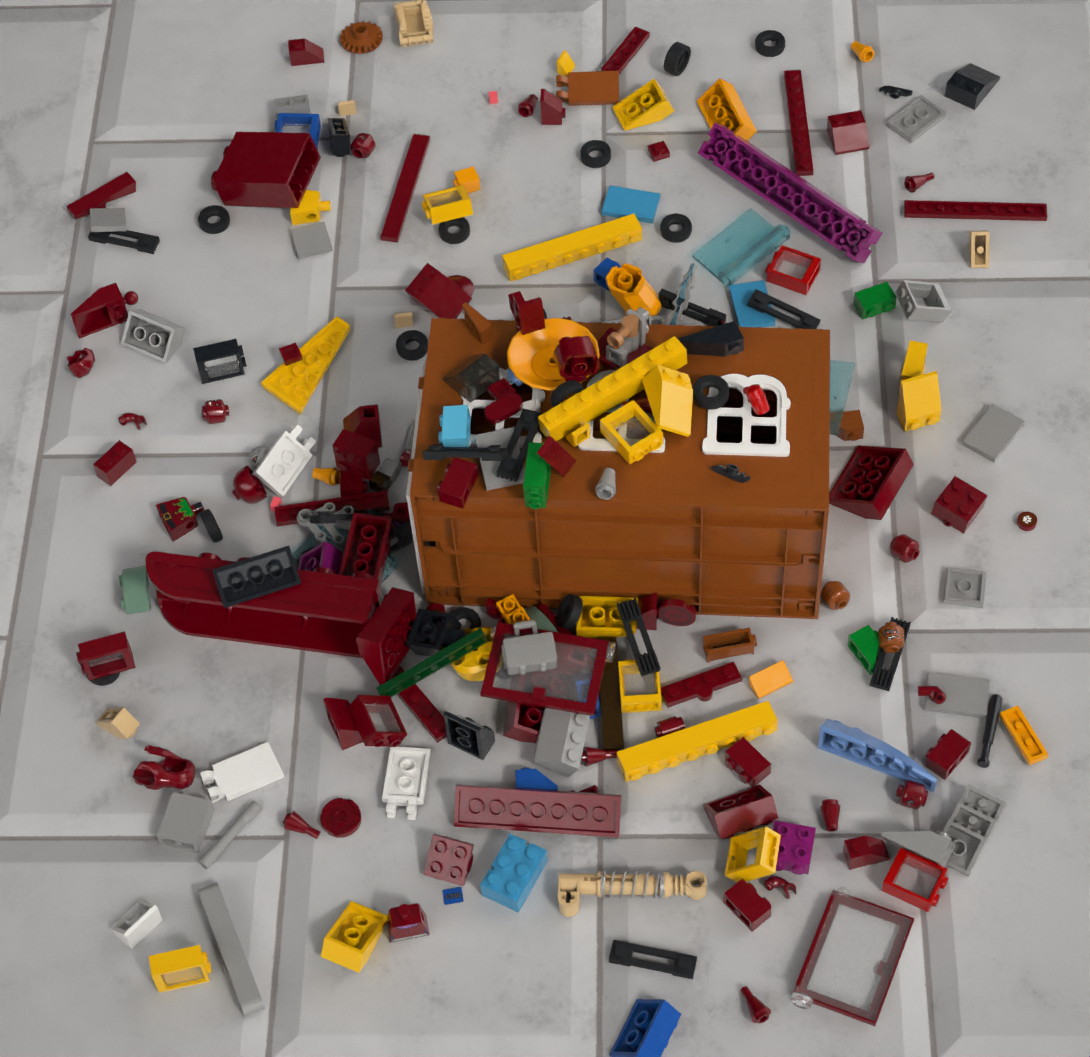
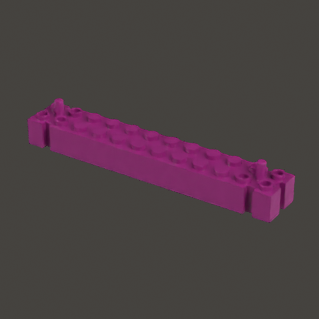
M714 123L708 133L711 138L708 142H703L698 154L707 160L714 161L713 164L838 250L845 251V255L854 261L866 262L872 252L869 249L870 245H876L883 232L873 225L866 224L867 221L741 136L735 135L726 126Z

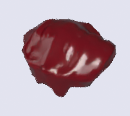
M84 348V350L75 351L73 356H67V367L74 377L82 378L88 375L95 362L93 350Z

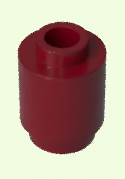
M674 716L657 722V726L654 727L655 734L659 738L685 729V724L682 717L677 718Z

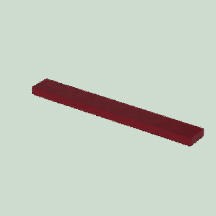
M413 134L380 236L383 241L397 243L399 241L430 143V136Z
M904 200V218L1047 221V204Z

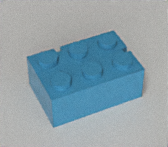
M510 833L491 865L492 870H488L480 884L481 895L519 913L548 862L547 850L532 843L527 846L526 840Z

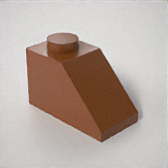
M860 410L830 413V433L843 441L863 439L864 425Z

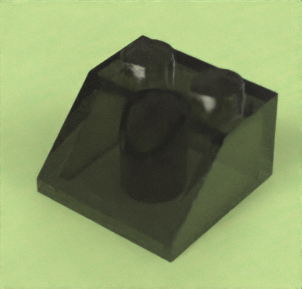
M486 354L472 355L445 375L443 381L471 403L488 390V386L500 380L499 364Z

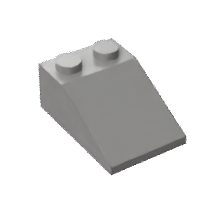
M939 830L936 833L932 831L883 832L881 835L888 843L903 848L942 867L946 866L955 847L949 835Z

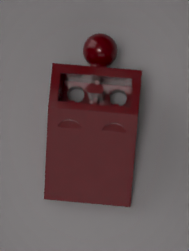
M116 283L99 288L71 313L78 338L80 339L127 321L128 313L125 304L135 305L138 302L137 293L128 291L122 297Z

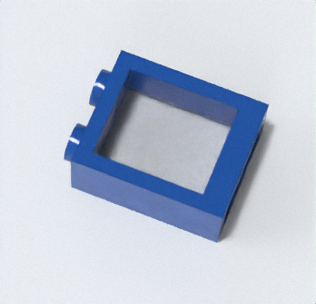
M279 113L278 120H275L276 132L310 133L318 150L321 130L319 114Z

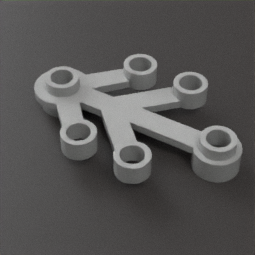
M328 502L317 510L303 509L298 513L297 523L310 529L314 534L316 543L322 544L326 541V533L320 531L317 525H323L333 538V544L336 547H342L345 544V537L335 528L350 530L351 522L337 520V523L316 525L310 523V516L318 515L317 512L330 511L329 515L354 513L352 506H345L342 510L335 512V505Z

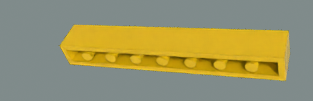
M630 214L502 255L503 268L510 282L520 280L524 277L620 248L627 244L636 243L642 240V227L635 214Z
M675 336L538 416L540 431L546 438L551 436L555 441L560 440L644 390L642 379L656 365L676 371L688 364L686 348Z
M765 701L618 751L617 763L625 782L635 781L644 775L656 774L662 769L673 768L682 762L694 761L700 756L711 755L720 749L730 748L742 737L749 742L758 736L770 735L777 730L778 720L769 701Z

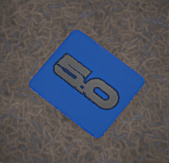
M457 887L443 890L444 904L449 905L463 902L462 888Z

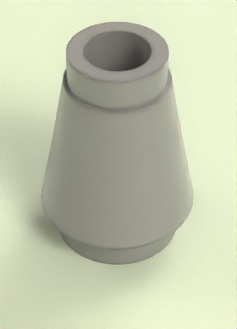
M611 468L603 470L595 488L597 496L604 500H609L616 494V472Z

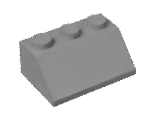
M142 309L130 310L121 345L167 363L180 347L186 328Z
M545 708L532 763L566 777L579 770L590 716Z

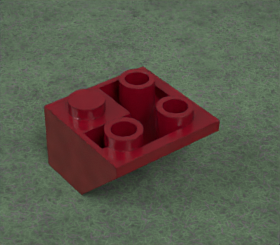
M378 404L359 406L343 419L344 429L377 441L378 448L383 447Z

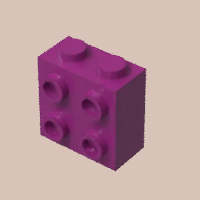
M774 820L773 831L781 835L775 871H792V873L797 875L809 874L816 828Z

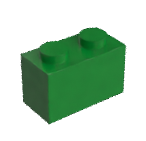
M884 282L855 292L853 305L863 320L895 309L897 297L888 282Z

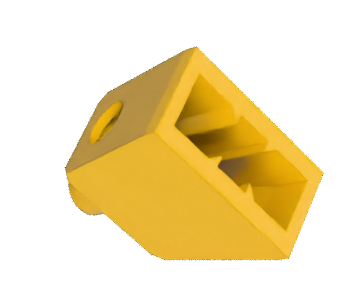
M306 190L299 207L291 208L290 210L292 225L320 221L322 211H331V201H321L319 191Z

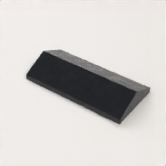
M289 545L212 570L224 608L301 584Z

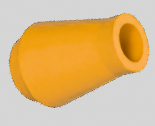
M854 41L851 44V50L855 52L862 62H869L873 59L874 51L872 47L858 41Z
M336 467L314 468L312 477L334 486L340 483V470Z

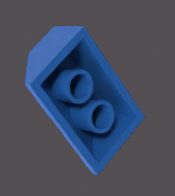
M637 999L609 1056L661 1057L674 1029L677 1027L681 1013L664 999Z

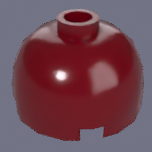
M245 466L234 476V490L232 492L237 500L242 499L245 503L256 504L268 497L266 495L267 492L261 481L254 475H251L253 470L249 466Z

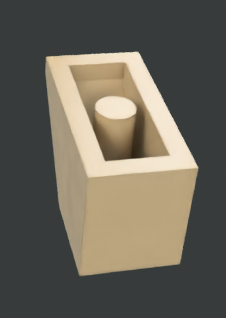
M969 230L968 249L971 268H989L990 232L987 230Z
M124 707L107 708L95 722L99 727L119 739L131 738L137 732L136 728L140 725Z

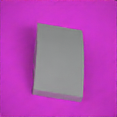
M969 784L967 785L960 802L957 803L950 820L948 819L943 830L944 833L949 835L951 842L955 845L946 864L947 866L967 876L970 875L1007 804L1006 802Z

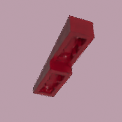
M125 172L69 204L67 210L76 220L89 215L90 209L106 208L107 202L136 192V181L128 172Z
M551 436L547 438L537 452L541 459L563 477L566 476L576 462Z

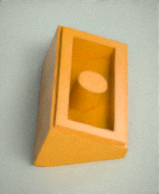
M782 660L751 675L748 684L757 698L760 699L792 683L793 679L785 662Z

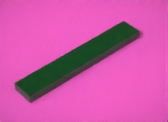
M479 628L378 686L376 689L380 696H390L392 698L488 642V639L482 629Z

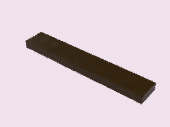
M596 637L599 640L610 641L599 691L603 750L621 751L624 750L617 641L616 637Z

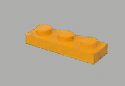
M1018 705L1000 712V719L1029 766L1048 758L1047 751Z

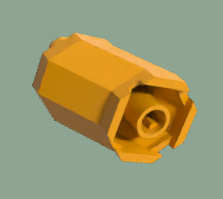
M628 263L622 264L620 268H617V266L612 267L606 276V283L610 293L623 307L625 315L629 309L636 311L639 307H642L649 311V316H657L661 310L660 300L657 293L642 276L641 269Z

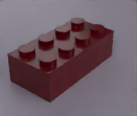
M358 513L353 514L339 575L352 576L356 572H365L379 580L381 587L394 531L392 518Z

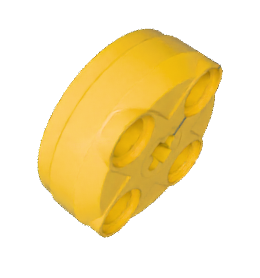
M477 627L474 629H463L469 635L481 628L488 639V642L451 663L456 673L463 679L468 681L484 680L496 631L495 628ZM502 650L496 673L502 668L504 664Z

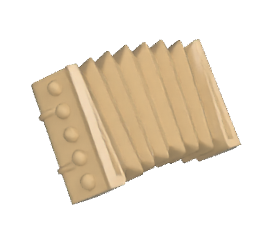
M426 0L394 3L395 18L399 23L400 46L407 47L433 43V20Z

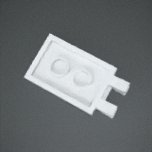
M298 424L295 427H290L288 432L283 431L253 472L258 479L280 498L286 494L313 456L309 450L316 441L309 437L308 440L304 439L300 444L296 438L303 429Z
M269 742L212 765L213 771L206 770L200 773L205 787L213 782L217 784V786L207 789L212 803L226 797L227 801L233 800L284 778L283 771Z
M390 747L382 801L387 803V818L396 819L397 806H406L408 820H416L417 805L424 804L431 749Z

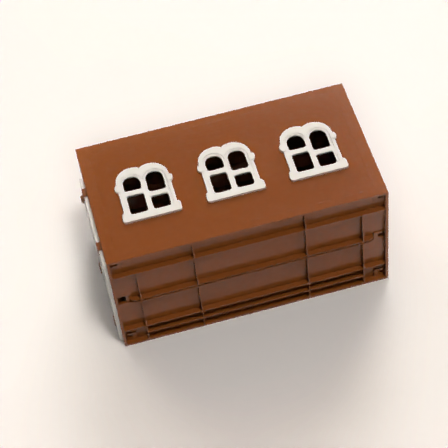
M431 318L427 359L423 363L421 377H419L418 382L419 396L411 459L408 462L407 471H409L406 493L422 594H426L428 605L440 603L442 605L486 607L485 604L489 598L500 601L514 594L518 603L523 608H529L530 606L537 608L540 604H545L549 609H558L561 601L568 594L577 596L638 598L639 600L652 593H658V605L660 603L663 604V601L667 599L683 600L686 602V605L690 606L691 604L694 606L697 615L818 619L829 515L830 330L738 326L744 337V351L725 357L687 354L688 364L676 371L688 374L692 389L696 380L702 376L716 375L723 378L729 386L727 402L718 409L709 410L698 406L693 399L691 435L686 437L661 429L663 432V445L630 465L600 432V420L621 408L622 403L588 422L590 425V438L573 447L567 441L566 436L557 441L576 462L565 477L551 468L546 508L532 509L525 507L523 483L487 491L480 459L456 457L477 464L479 474L462 509L440 502L439 493H437V486L445 477V469L448 464H451L454 457H447L443 460H423V451L432 444H440L438 434L439 431H442V427H440L439 416L443 415V406L468 405L471 416L469 447L477 448L474 435L516 427L523 410L522 408L521 411L500 423L493 424L488 422L485 418V408L496 401L488 392V386L505 378L516 390V394L521 396L522 402L533 400L537 411L540 413H545L553 408L550 403L553 391L532 388L525 383L517 386L507 377L509 369L507 350L511 339L516 335V321L489 320L493 324L494 337L485 344H482L466 319ZM577 322L589 329L597 341L609 328L619 331L622 327V323ZM647 324L649 332L646 334L645 345L654 349L674 336L678 339L716 326ZM600 364L597 373L594 375L591 373L587 380L581 382V384L586 389L615 371ZM754 384L760 385L766 394L770 408L767 413L763 415L755 413L747 401V395L743 393L745 387ZM708 387L703 390V394L707 397H715L719 393L714 387ZM645 389L625 401H636L646 398ZM575 393L567 395L562 402L574 396ZM646 413L650 417V419L655 423L653 415ZM637 419L617 430L629 446L650 435ZM539 427L533 442L544 443L547 438L540 431ZM526 429L522 430L518 439L520 451L528 435ZM527 456L524 461V468L526 467ZM721 464L727 467V464H733L739 467V473L745 472V475L751 478L748 482L740 483L712 471L711 468L713 465ZM605 468H611L616 472V494L609 500L599 498L595 490Z

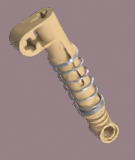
M598 871L596 874L559 873L558 880L559 911L566 917L575 916L579 912L581 895H597L599 898H605L606 895L609 898L611 895H619L620 898L622 895H630L631 898L634 895H642L644 899L645 895H651L656 898L658 893L660 898L664 899L673 896V893H675V896H678V893H680V896L686 893V896H689V898L700 900L707 894V878L700 871H692L686 877H683V875H680V877L675 875L673 877L668 872L660 871L657 878L650 871L647 874H640L639 871L636 874H629L627 871L624 874H617L616 871L613 874H606V871ZM567 894L571 895L569 903L567 901Z

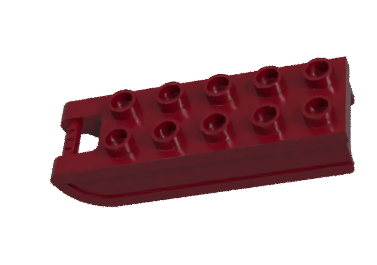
M150 552L146 555L145 559L147 573L150 581L156 588L157 600L163 617L172 628L190 636L362 658L356 642L357 635L363 630L367 620L373 616L376 607H379L383 601L379 580L375 579L372 575L365 572H356L352 576L337 575L329 568L317 567L314 571L297 569L301 580L299 585L224 608L212 570L235 563V561L221 560L219 556L207 552L199 554V557ZM247 557L239 558V559H237V562H238V561H241V560L248 559V558H247Z

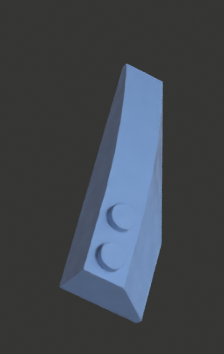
M827 719L821 725L818 749L903 781L911 780L924 784L925 789L934 792L937 779L920 764L898 749L863 732L859 728H851L837 720Z

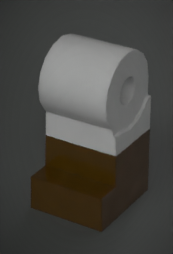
M386 458L369 480L370 489L376 492L388 491L400 474L402 465Z

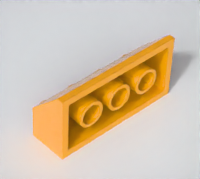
M719 78L697 100L710 129L714 123L726 126L735 135H739L747 141L757 132L733 84Z

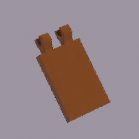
M619 71L568 72V77L563 75L556 76L557 87L568 86V92L557 90L556 97L562 100V102L568 101L569 106L619 103Z

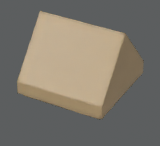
M355 101L338 102L340 116L356 114Z
M411 312L394 315L396 328L413 326Z

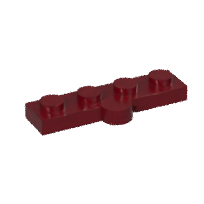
M731 662L661 687V695L668 708L697 697L699 700L706 702L711 700L713 690L716 691L742 681V677L735 663Z

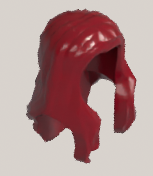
M147 745L144 751H147L149 754L165 757V759L158 763L155 761L140 762L132 776L136 784L143 785L147 789L158 790L163 787L185 789L192 785L196 770L191 760L178 757L168 749Z

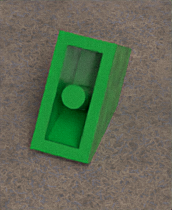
M867 625L849 635L848 647L869 675H871L874 671L879 650L878 632L872 630Z

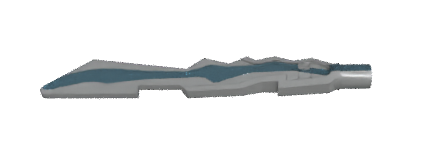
M694 263L690 264L688 272L682 276L683 281L678 285L679 290L676 291L677 297L672 302L675 309L666 325H682L683 320L680 317L683 310H687L690 290L693 289L696 278L697 265Z

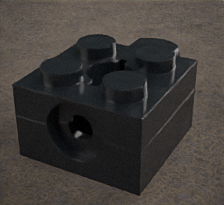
M419 609L405 644L415 654L430 657L468 634L460 629L462 624L452 614Z

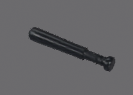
M993 694L990 697L982 740V754L977 760V765L982 768H987L990 765L988 760L990 748L993 745L1003 701L1002 696L998 694Z

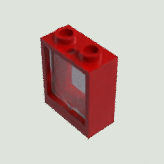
M781 245L779 251H775L772 263H769L766 267L767 282L807 295L821 270V258Z
M900 848L883 881L882 891L929 912L931 906L936 907L940 895L938 892L940 888L944 890L949 880L946 877L947 868Z

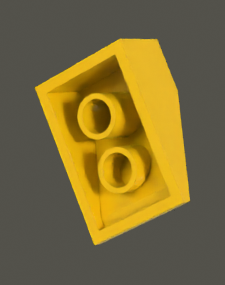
M652 79L612 107L625 131L661 121L675 111L663 88L655 79Z
M656 365L642 379L657 428L689 437L691 435L693 389L688 374Z
M936 371L900 382L896 415L904 431L916 430L919 427L934 425L940 422L941 402Z
M579 596L583 601V608L577 622V636L596 639V637L619 638L627 636L617 609V603L620 604L622 601H629V599L634 600V598ZM634 620L629 623L633 634H636L637 621Z
M351 901L325 936L321 957L360 973L387 924L388 916Z

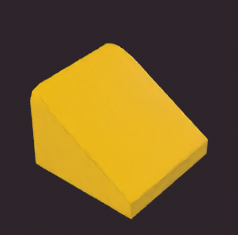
M564 50L557 60L558 74L568 76V72L573 71L575 64L567 51Z
M587 423L567 435V441L575 447L590 438V425Z

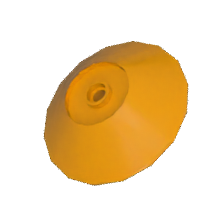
M561 318L545 319V329L522 335L519 330L511 339L507 350L509 368L518 380L532 388L554 391L559 385L567 382L564 377L560 376L554 359V350L558 346L559 340L563 337L589 336L599 360L598 341L589 329L575 321Z

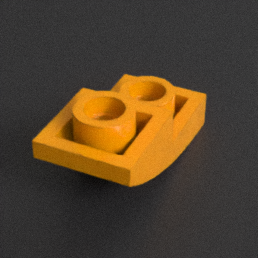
M514 594L496 602L498 610L508 624L513 625L515 622L530 620Z

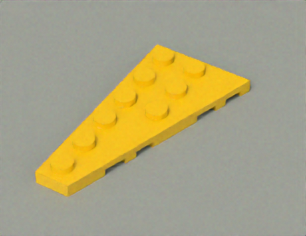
M336 316L299 349L303 360L285 366V363L281 364L261 382L262 388L301 415L351 330L350 325Z

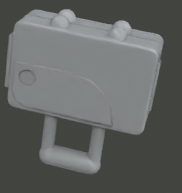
M535 620L515 622L513 624L515 637L503 639V645H501L504 668L507 669V673L509 675H524L527 672H544L547 669L556 668L558 658L553 633L545 632L538 634ZM532 628V635L520 636V629Z

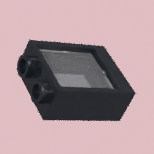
M237 339L193 348L202 384L245 375L243 367H247L242 345L238 346Z

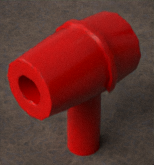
M759 384L743 389V393L747 395L748 403H750L757 415H763L769 411L770 408L766 394Z

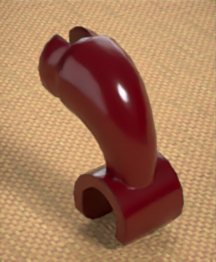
M124 413L118 418L119 423L123 426L134 422L138 430H141L139 424L144 423L147 425L144 416H138L134 413Z
M772 876L764 881V886L769 891L777 887L784 888V896L787 899L790 898L788 890H792L796 894V886L781 877Z

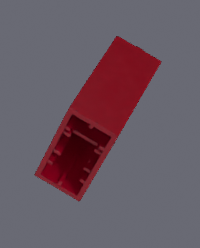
M236 132L230 146H226L224 149L223 160L218 170L212 173L211 186L214 191L218 192L224 206L298 208L321 157L310 133Z

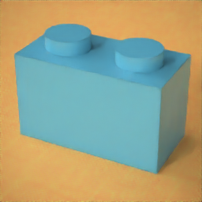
M468 405L443 406V415L439 416L440 427H442V431H439L438 434L439 443L443 444V447H469L471 416Z

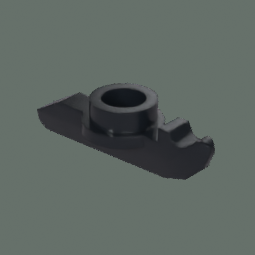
M883 86L879 89V92H884V94L890 93L889 96L893 99H898L900 96H911L913 93L912 90L893 86Z
M721 464L713 465L711 468L712 471L740 483L748 482L751 478L746 476L745 472L739 473V467L733 464H727V467Z

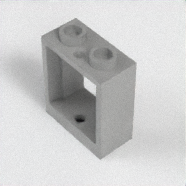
M903 280L895 291L907 320L943 322L952 311L939 283ZM914 297L926 298L929 306H918Z

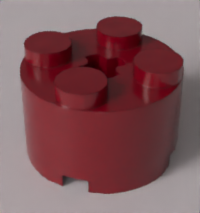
M589 336L563 337L559 340V344L554 350V359L560 376L564 377L565 381L575 380L582 382L587 380L586 376L591 373L592 375L597 373L600 362Z

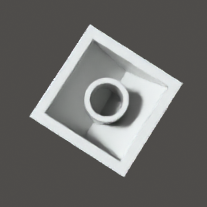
M140 899L109 929L129 948L133 949L163 919L155 904Z

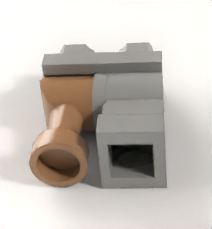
M639 307L636 311L629 309L626 312V317L623 316L621 329L618 332H612L607 337V360L623 367L627 363V355L637 350L639 345L645 344L646 334L649 332V326L646 323V320L649 318V311Z

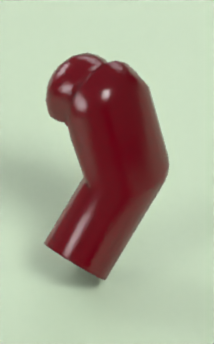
M918 686V696H929L937 704L945 702L946 695L937 686Z

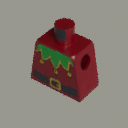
M186 497L156 505L159 517L172 541H176L198 527L196 515L204 511L201 501L190 506Z

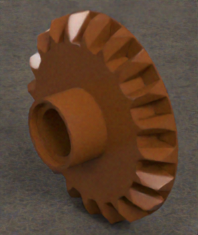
M364 20L361 23L357 21L356 24L350 23V26H345L340 35V42L343 48L355 54L369 53L378 48L383 40L380 27H377L376 23L372 24L370 21L365 23Z

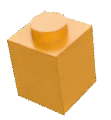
M474 166L454 172L455 179L452 180L454 187L463 185L467 193L481 190L480 179Z

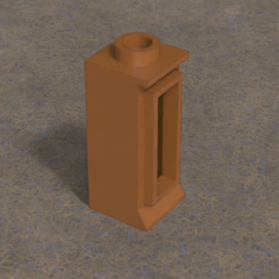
M750 627L703 636V649L707 663L723 658L750 653L754 654V646H757L756 636L751 634Z

